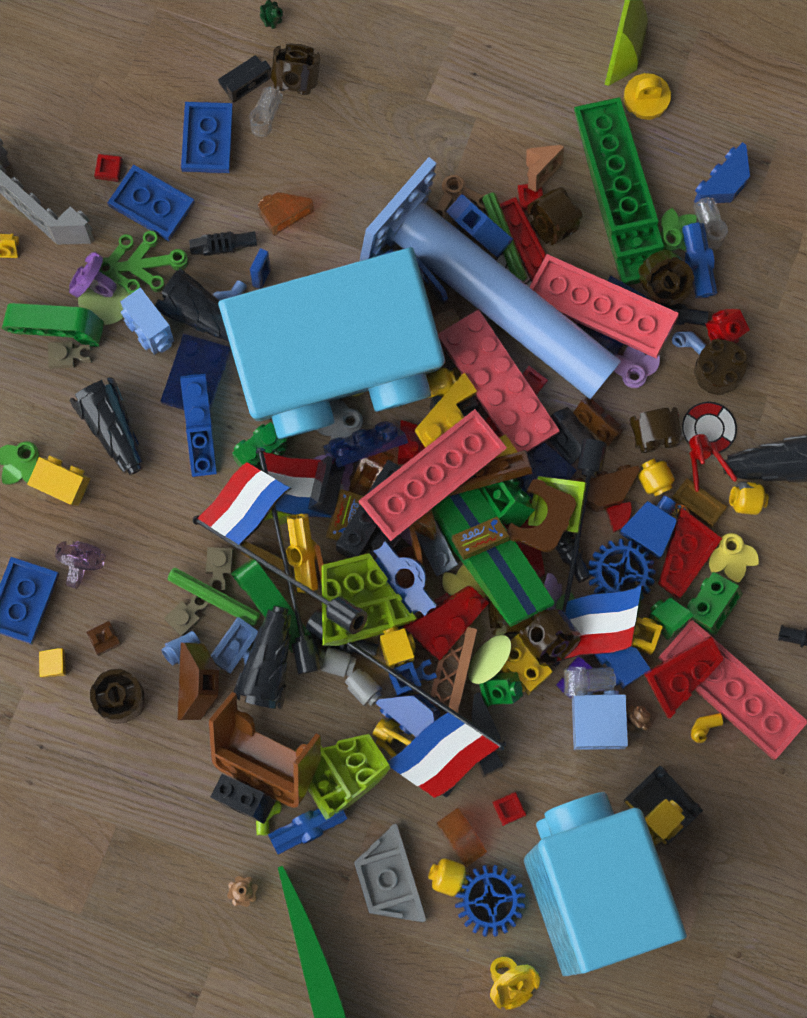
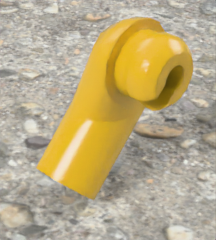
M721 713L697 718L691 729V738L697 743L705 742L710 728L723 726Z

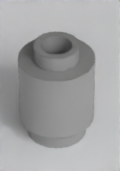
M328 646L327 651L322 650L320 654L323 666L321 671L343 678L345 675L350 676L352 674L356 657L351 656V653Z
M360 668L355 670L345 681L348 685L347 689L363 706L368 704L373 706L382 697L380 694L382 688L366 671L362 672Z

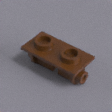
M588 397L584 400L582 399L573 413L598 439L607 443V446H610L615 437H618L623 432L621 424L609 414L603 418L601 415L605 410L594 399L590 400Z

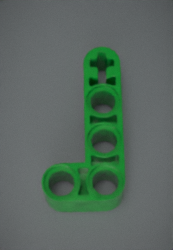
M9 303L7 304L2 329L13 334L71 337L83 345L98 347L104 321L91 310L82 307Z
M251 558L233 571L231 575L241 589L248 594L264 617H266L268 609L273 610L274 605L289 609L288 614L292 615L289 651L293 653L291 644L296 643L295 638L300 637L295 612L259 563ZM303 625L305 636L310 635L312 639L311 634L308 630H306V627Z

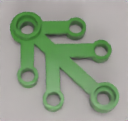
M147 231L143 235V242L128 261L119 262L125 252L130 251L134 247L132 236L124 234L119 238V245L110 257L103 258L99 272L125 288L129 295L138 290L140 284L135 279L128 280L120 274L121 272H131L147 283L154 292H160L165 287L163 278L158 275L153 276L144 269L170 265L174 270H179V268L183 270L188 265V257L185 251L175 249L169 255L143 259L151 247H155L158 243L157 234L154 231ZM150 236L155 238L152 242H148L146 239ZM124 240L131 241L129 245L122 244ZM176 255L182 256V259L179 261H176L173 258ZM103 266L110 267L108 271L101 270ZM155 281H160L161 285L155 287L153 286V283ZM132 284L137 285L135 290H129L128 288Z

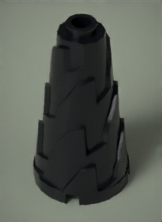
M179 268L161 292L164 299L157 300L155 304L160 314L229 342L218 304L220 300L207 291L187 272Z
M110 377L107 378L109 383L107 385H104L103 381L100 380L75 394L77 400L71 397L70 403L81 420L84 419L92 433L99 439L110 458L114 459L122 472H128L129 475H133L143 469L141 465L144 461L138 448L139 443L129 423L120 390L115 379Z
M807 434L784 438L778 442L761 444L756 448L727 455L725 461L734 475L740 479L764 480L765 482H807Z
M274 605L273 610L268 609L262 627H259L252 651H250L242 673L240 672L234 688V693L237 694L238 700H240L242 695L246 696L245 702L272 709H276V705L279 709L283 708L287 687L285 684L287 656L291 639L289 633L292 615L288 614V608Z

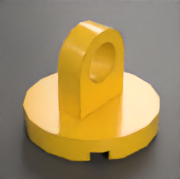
M643 73L636 75L628 82L624 90L623 101L626 109L630 113L635 114L637 118L651 120L660 117L666 111L671 101V91L668 84L661 77L655 74Z
M499 957L490 966L491 977L495 982L491 988L490 997L499 1009L504 1007L506 1010H510L523 1005L533 996L531 993L533 989L537 990L539 988L541 978L534 967L530 965L517 966L511 958ZM502 967L510 969L504 974L497 972Z

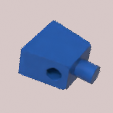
M663 496L657 506L647 501L621 529L620 535L628 540H632L637 546L640 544L643 550L660 559L677 522V519L669 515L676 503L667 496Z

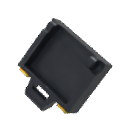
M659 765L624 801L630 809H640L644 817L665 799L669 802L671 800L676 802L682 808L683 812L681 814L685 818L681 821L683 828L673 838L671 837L669 840L665 838L662 841L664 845H668L703 810L667 773L666 769Z

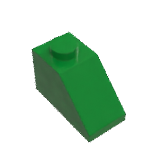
M669 598L665 602L662 599L656 602L650 608L652 613L648 618L663 626L661 634L668 641L684 628L694 615L678 602Z

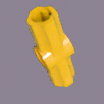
M308 514L290 515L287 517L291 544L286 550L288 562L294 567L295 580L315 591L318 589L314 561L317 559L314 547L317 543L311 539ZM297 587V592H305Z

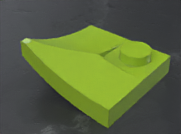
M538 476V479L544 481L547 486H551L574 497L576 508L569 521L567 531L579 533L587 483ZM534 494L532 506L535 511L529 516L528 525L530 526L540 525L548 513L544 500Z

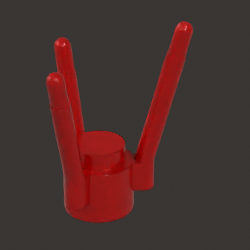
M698 434L689 440L691 449L689 455L692 462L693 482L696 492L700 490L697 459L703 465L705 464V459L709 458L711 453L714 454L734 482L737 481V477L718 452L715 443H709L706 435Z

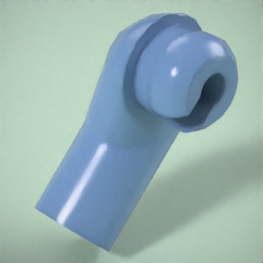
M237 280L230 291H216L213 295L221 301L243 294L247 286Z
M692 331L676 332L672 337L673 345L679 348L692 347L699 355L706 346Z

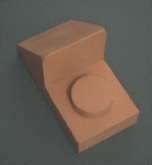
M554 145L527 149L526 165L529 167L527 173L529 189L537 192L563 165V146Z

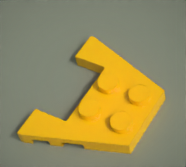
M465 373L459 377L415 429V433L425 448L464 418L457 405L474 396L477 392ZM506 434L499 438L507 448L496 458L517 453V450Z

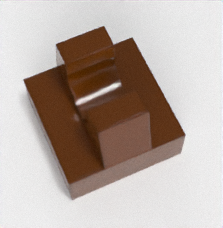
M110 621L86 632L98 656L121 645Z

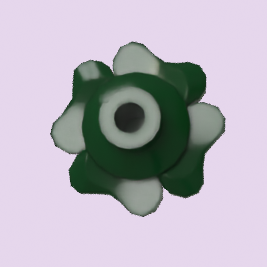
M266 0L265 4L260 6L259 16L262 22H264L265 27L275 29L278 24L282 23L283 10L278 7L276 1Z

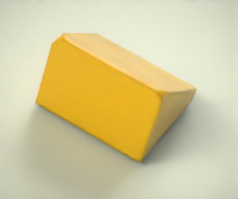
M63 648L39 652L40 677L66 676L65 650Z

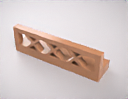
M467 627V630L462 634V636H465L463 646L456 650H453L451 647L449 649L451 653L446 656L444 655L438 661L437 678L434 679L431 695L433 697L436 696L444 704L450 700L449 707L457 713L477 629ZM462 650L461 656H460V660H459V658H458V656L456 655V653H458V652H460V651ZM453 656L458 663V669L448 675L443 668V662ZM442 671L445 677L439 680ZM456 675L455 682L453 683L450 678ZM447 680L453 690L451 695L442 700L437 692L438 685Z

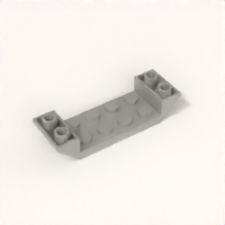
M0 139V194L57 245L91 244L94 241L91 232L93 229L88 224L90 220L82 211L76 212L72 207H69L58 218L51 209L47 208L45 210L40 205L41 201L33 193L27 194L23 190L24 186L15 177L11 179L6 175L7 171L5 168L10 163L6 156L8 152L2 146L4 143Z

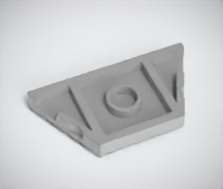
M393 824L354 862L369 914L423 923L426 922L425 914L398 826Z

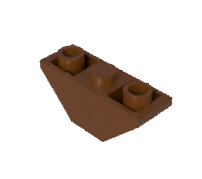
M624 465L617 468L616 472L608 474L607 471H602V474H597L596 478H591L586 507L595 512H601L608 507L622 504L640 471L639 466L631 467V465ZM577 478V479L572 480V481L585 482V480H584L583 478Z
M181 643L177 720H201L218 696L219 668L204 643Z

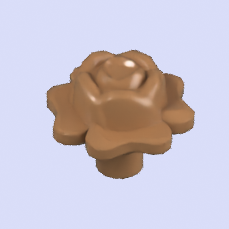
M630 705L626 709L629 718L627 729L633 731L638 727L647 731L648 727L651 726L649 722L651 715L645 707Z
M237 876L235 882H229L227 897L228 899H233L232 904L234 906L243 905L249 907L250 901L254 902L257 900L256 891L258 886L257 884H252L253 879L251 877L243 878Z

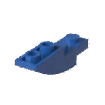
M206 374L181 376L180 381L192 477L217 474Z

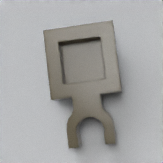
M73 342L48 343V366L50 369L74 368V361L91 363L90 357H82L84 351H91V346L81 345L78 348H74Z
M207 548L206 574H213V577L209 580V586L213 587L215 582H221L222 592H226L224 575H231L233 548Z
M193 595L188 606L181 601L164 620L180 636L186 635L200 621L196 614L199 611H204L210 605L209 602L205 601L203 605L199 606L196 604V600L199 597Z

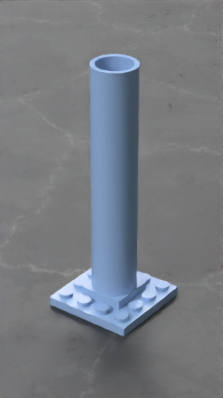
M428 157L366 229L360 261L383 254L384 251L382 249L386 244L392 247L397 243L403 249L414 248L415 254L432 273L586 397L591 399L616 369L621 360L426 204L431 193L430 188L434 183L432 180L436 176L434 171L437 164Z

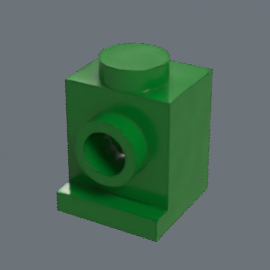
M517 672L497 673L490 680L479 684L486 707L492 704H514L523 696V688Z

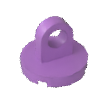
M92 252L85 258L86 266L84 268L81 266L74 274L69 285V293L77 298L87 288H90L101 296L112 297L117 285L109 277L99 272L103 257L96 252Z

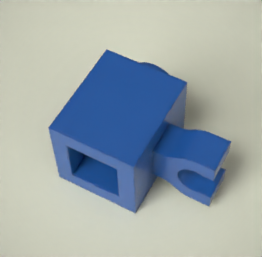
M430 659L422 662L416 669L412 662L393 669L420 688L421 680L431 681L437 678L436 673L426 675L423 671L425 667L432 665ZM388 673L397 697L415 692L408 685Z

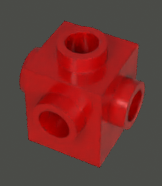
M740 309L720 310L712 315L710 321L705 323L711 341L720 339L736 344L742 335L750 331Z

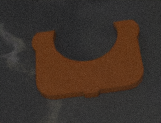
M534 479L527 492L534 493L544 500L548 510L547 516L540 525L534 528H520L511 523L507 533L511 541H520L543 552H551L557 547L563 533L569 527V521L576 508V501L570 494L547 486L542 480Z

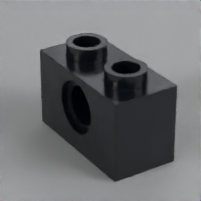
M221 774L210 796L223 806L262 824H265L276 802L265 793L224 774Z

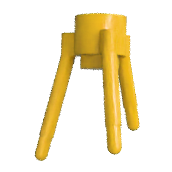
M382 718L376 725L372 736L377 738L376 744L384 748L393 758L397 754L387 742L392 744L397 739L408 746L412 741L398 734V730L402 731L399 727L400 724L391 719L387 721Z

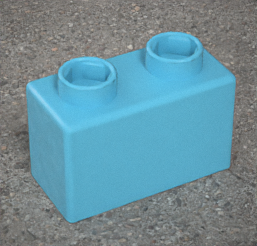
M412 247L244 293L218 302L249 413L258 422L272 418L278 439L296 436L334 424L335 420L330 402L369 391L373 408L376 412L428 398L431 396V390L426 375L436 372L445 363V357L414 248Z
M599 792L554 807L545 812V818L536 822L541 840L526 854L524 865L563 976L584 974L686 939L687 934L644 814L640 809L631 808L614 814L607 794Z

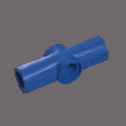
M691 223L682 228L687 251L685 253V262L691 267L694 274L693 288L695 298H708L717 294L713 273L715 265L712 249L708 247L704 223Z
M320 809L310 810L294 818L292 823L268 834L279 855L301 843L306 844L324 834V831L348 819L344 810L325 820Z

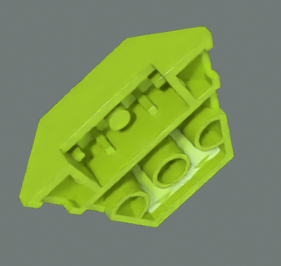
M625 0L604 85L610 86L637 71L648 26V16L642 0Z
M370 553L322 565V597L331 601L342 596L366 611L368 615L363 629L357 634H351L327 618V605L322 603L323 645L339 646L380 635L389 628L400 627L417 619L402 603L401 596L396 594L387 582L388 578Z
M370 734L339 740L336 745L324 748L321 746V761L308 791L325 820L351 806L369 792L387 774L390 765Z

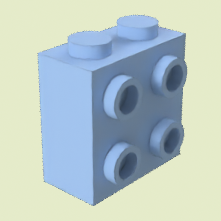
M141 287L120 301L123 308L121 314L124 317L125 324L131 332L135 330L139 337L138 341L145 350L150 349L155 355L158 352H165L171 347L174 339L170 326Z
M609 690L604 691V695H593V691H579L578 695L573 696L574 750L625 749L628 746L626 695H619V691Z

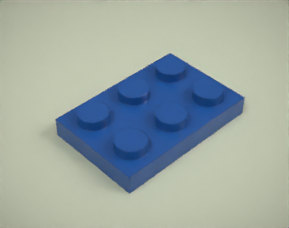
M185 102L181 159L182 172L230 173L233 103Z
M133 164L107 203L112 209L170 241L195 204V201L188 195Z
M10 557L0 583L1 635L33 645L60 575L58 572Z

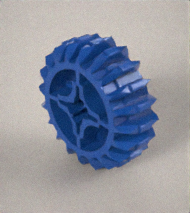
M623 539L618 540L617 546H615L612 540L608 542V548L601 545L599 547L601 553L594 552L592 556L595 560H590L588 564L593 568L588 570L589 574L592 575L591 577H595L589 581V585H598L594 590V594H599L601 591L603 593L624 592L620 591L622 585L626 582L633 583L634 581L640 583L637 587L643 586V593L649 594L651 589L647 585H653L655 582L649 576L656 574V570L649 569L654 564V561L645 560L649 556V552L646 551L641 554L642 546L640 544L636 549L632 548V540H629L627 546H624ZM623 555L619 563H603L611 556ZM630 558L638 564L641 574H638V571L630 566ZM623 563H625L624 568H623L625 575H624V577H622V579H621L620 582L618 583V581H619V572H618V571H619V569L622 567ZM602 571L605 572V575L612 578L613 588L605 582Z
M487 865L482 866L483 874H480L478 869L474 868L472 871L475 878L472 879L470 875L466 874L469 884L462 885V888L465 889L464 893L459 892L455 895L456 898L463 899V902L455 904V908H464V912L458 914V917L463 918L467 915L469 918L464 923V926L468 927L473 922L476 925L472 932L477 933L479 927H482V935L485 937L488 935V929H492L494 937L498 936V927L501 928L504 934L507 933L508 929L505 925L507 922L514 928L516 923L511 918L514 916L521 919L522 914L517 912L516 909L525 908V904L518 903V899L525 898V893H516V890L520 889L522 884L518 883L513 886L511 882L515 880L516 876L513 874L509 879L505 878L508 871L506 868L502 870L501 875L497 874V865L493 866L492 873H488ZM491 879L503 883L510 894L496 893L491 884ZM483 880V895L479 898L468 900L471 888L477 882ZM488 888L492 898H503V900H498L497 904H493L495 907L492 908V913L488 904L477 903L482 901L483 898H487L485 894L488 893ZM511 902V908L507 916L497 922L498 905ZM470 908H484L490 923L479 920Z

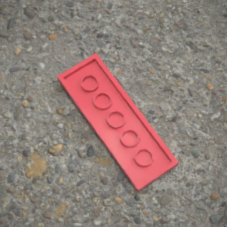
M548 254L530 285L533 291L568 319L656 359L679 317L678 312Z
M479 309L438 334L441 344L460 373H465L477 390L476 397L501 435H507L517 452L526 450L528 453L560 432Z
M474 409L358 502L387 538L392 541L501 454L507 447L476 409Z
M691 620L658 658L665 662L703 639L712 636L694 620ZM714 639L724 660L704 682L697 686L695 691L771 759L776 760L806 726L807 720Z

